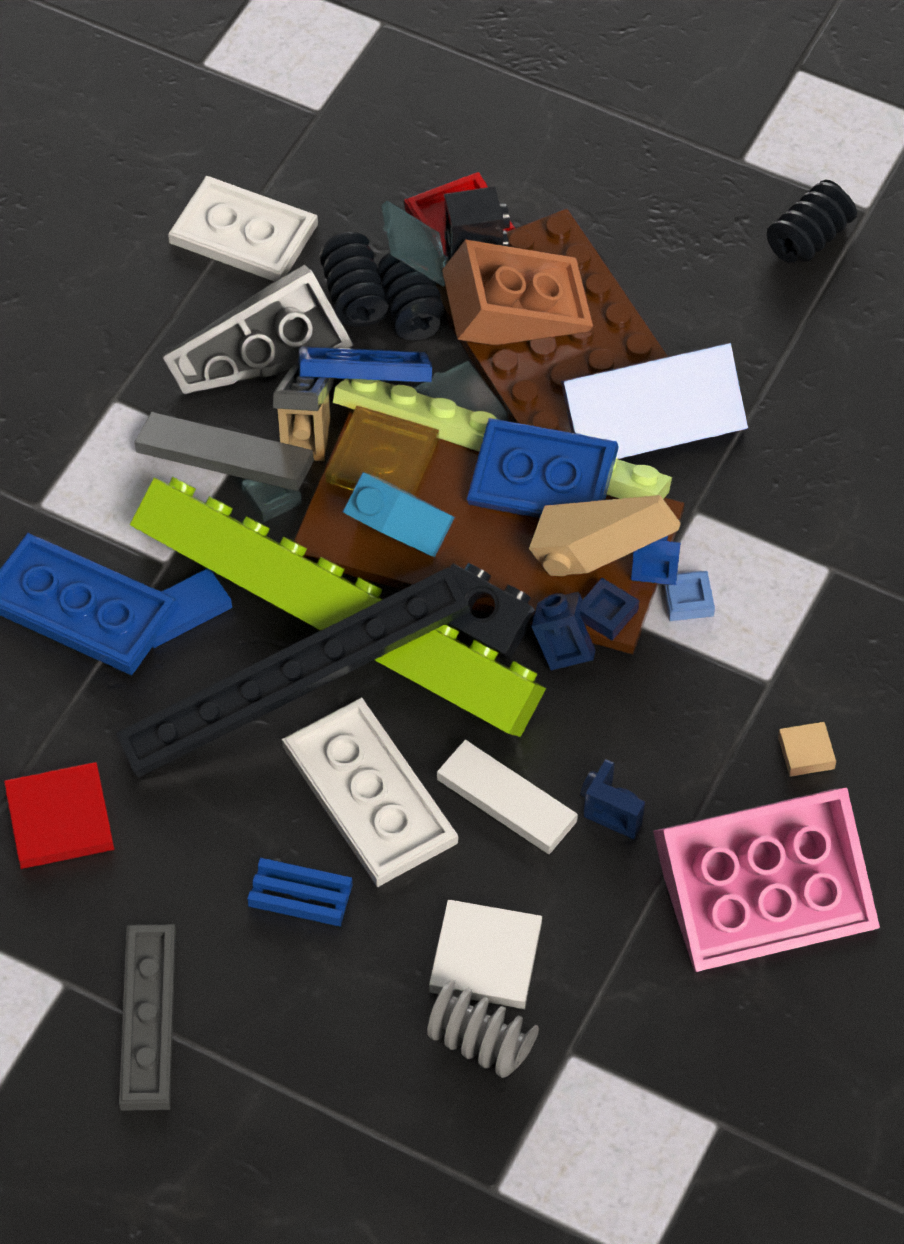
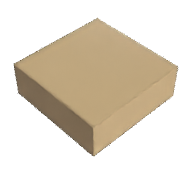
M825 722L779 729L778 739L789 777L835 769L836 759Z

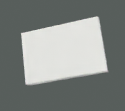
M206 176L168 234L169 243L276 282L286 276L316 229L318 216Z

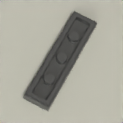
M295 363L273 393V408L318 411L334 385L335 378L300 377L299 365Z
M151 412L134 441L137 453L295 491L299 490L314 462L313 450L154 412Z
M175 924L127 925L119 1096L121 1111L170 1110L176 946Z

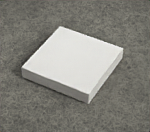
M448 900L430 979L429 992L439 994L448 981L455 980L453 992L455 997H458L466 988L472 989L471 1000L480 1001L486 997L489 999V1003L525 1009L542 925V916Z

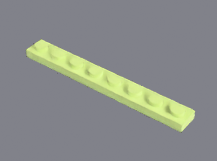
M344 379L335 387L333 403L479 452L488 419H496L491 413L484 411L474 412L456 406V403L449 399L432 398L417 393L410 386L393 385L380 380ZM616 457L607 495L619 499L661 495L664 499L669 493L672 477L659 473L654 467L634 465L619 460Z

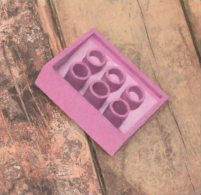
M847 788L832 789L653 831L664 880L694 972L880 928Z

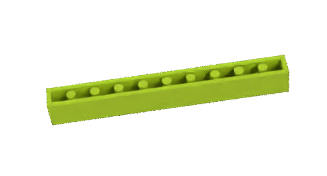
M173 476L169 483L153 478L130 523V526L319 630H323L383 600L379 597L382 589L360 577H358L355 584L341 577L345 570L344 568L323 557H320L318 563L304 557L307 550L304 546L284 536L280 543L266 536L270 530L267 526L247 516L243 523L229 516L233 508L210 496L206 503L195 498L193 494L196 488ZM447 624L375 659V661L504 732L519 737L522 736L546 690L545 687L534 682L537 676L536 672L515 661L508 668L495 660L498 655L497 651L476 640L473 641L471 646L462 643L456 639L460 631Z

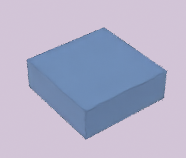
M708 571L677 574L676 585L662 584L669 621L714 617L715 605Z

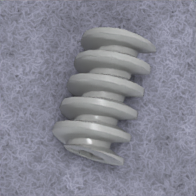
M455 980L448 981L432 1007L427 1027L429 1038L435 1041L444 1036V1044L450 1050L461 1046L463 1057L472 1059L479 1054L478 1063L481 1067L485 1069L490 1068L496 1063V1074L501 1078L509 1076L529 1054L538 1036V1025L533 1026L526 1034L521 1033L523 1017L518 1015L509 1025L504 1024L505 1007L501 1006L490 1016L487 1014L488 998H482L473 1007L470 1005L472 989L466 988L458 997L453 996Z

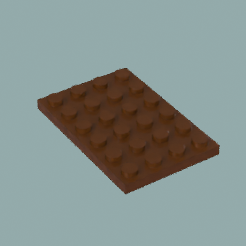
M566 208L506 232L509 247L575 257L593 328L589 332L499 345L459 340L510 422L572 433L561 381L668 356ZM445 256L430 262V265L432 267V274L437 282L436 287L441 294L440 300L445 307L443 317L456 335L442 272L448 263Z

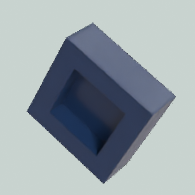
M601 578L583 599L580 615L584 624L613 641L638 611L639 600L604 578Z

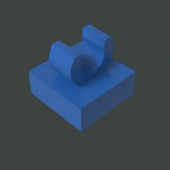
M668 536L634 551L631 580L676 585L681 543L667 541Z

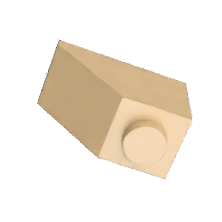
M329 393L318 411L278 409L280 442L313 450L315 461H325L330 424Z

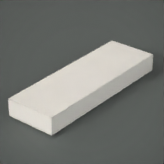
M467 740L463 741L437 771L438 781L547 854L554 850L577 822V813Z

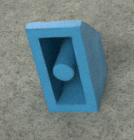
M365 472L362 473L343 513L373 529L433 557L436 556L455 518L397 486Z

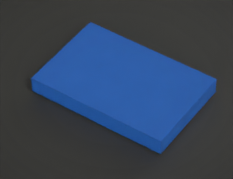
M305 346L299 348L298 365L300 377L432 382V365L425 352Z
M489 418L467 501L472 506L540 518L544 506L605 500L619 448L618 443L608 439Z

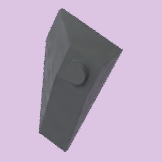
M303 265L256 293L162 355L182 392L187 394L234 384L241 380L260 376L268 377L277 375L279 372L289 371L292 365L298 364L299 348L301 346L349 348L353 343L313 272Z

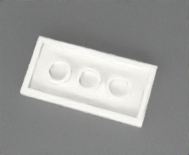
M362 697L282 739L284 750L377 887L458 844L457 833Z

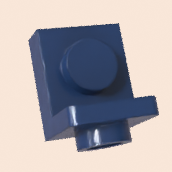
M579 592L566 595L562 593L552 594L537 603L531 627L551 670L594 660L596 650L580 615L583 600Z
M605 759L598 773L590 771L583 783L580 796L585 798L583 817L631 839H635L643 823L645 801L638 799L634 793L627 789L611 787L615 763Z

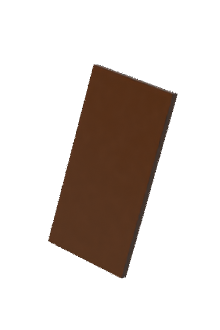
M349 412L294 542L307 548L304 557L315 563H318L320 557H323L344 568V574L401 590L447 567L450 568L452 563L465 569L467 563H470L491 575L490 584L503 591L508 584L530 596L531 599L528 604L535 611L538 602L556 593L566 595L579 592L583 600L599 580L604 578L638 599V611L613 641L586 624L584 625L592 643L634 654L658 583L631 580L634 552L589 573L550 576L529 550L540 518L469 505L467 497L479 451L417 430ZM363 472L379 477L455 517L435 557L387 536L343 513ZM606 495L605 500L619 499L610 495ZM664 498L663 500L680 522L685 503ZM676 532L668 535L667 541L673 542ZM487 597L481 598L475 602L472 610L491 615L495 609V601Z

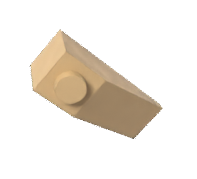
M661 495L544 506L529 550L550 576L589 573L678 531L681 523Z

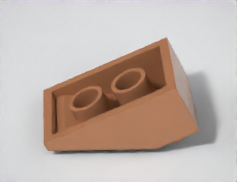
M465 240L442 270L458 340L499 345L589 332L593 328L575 257Z

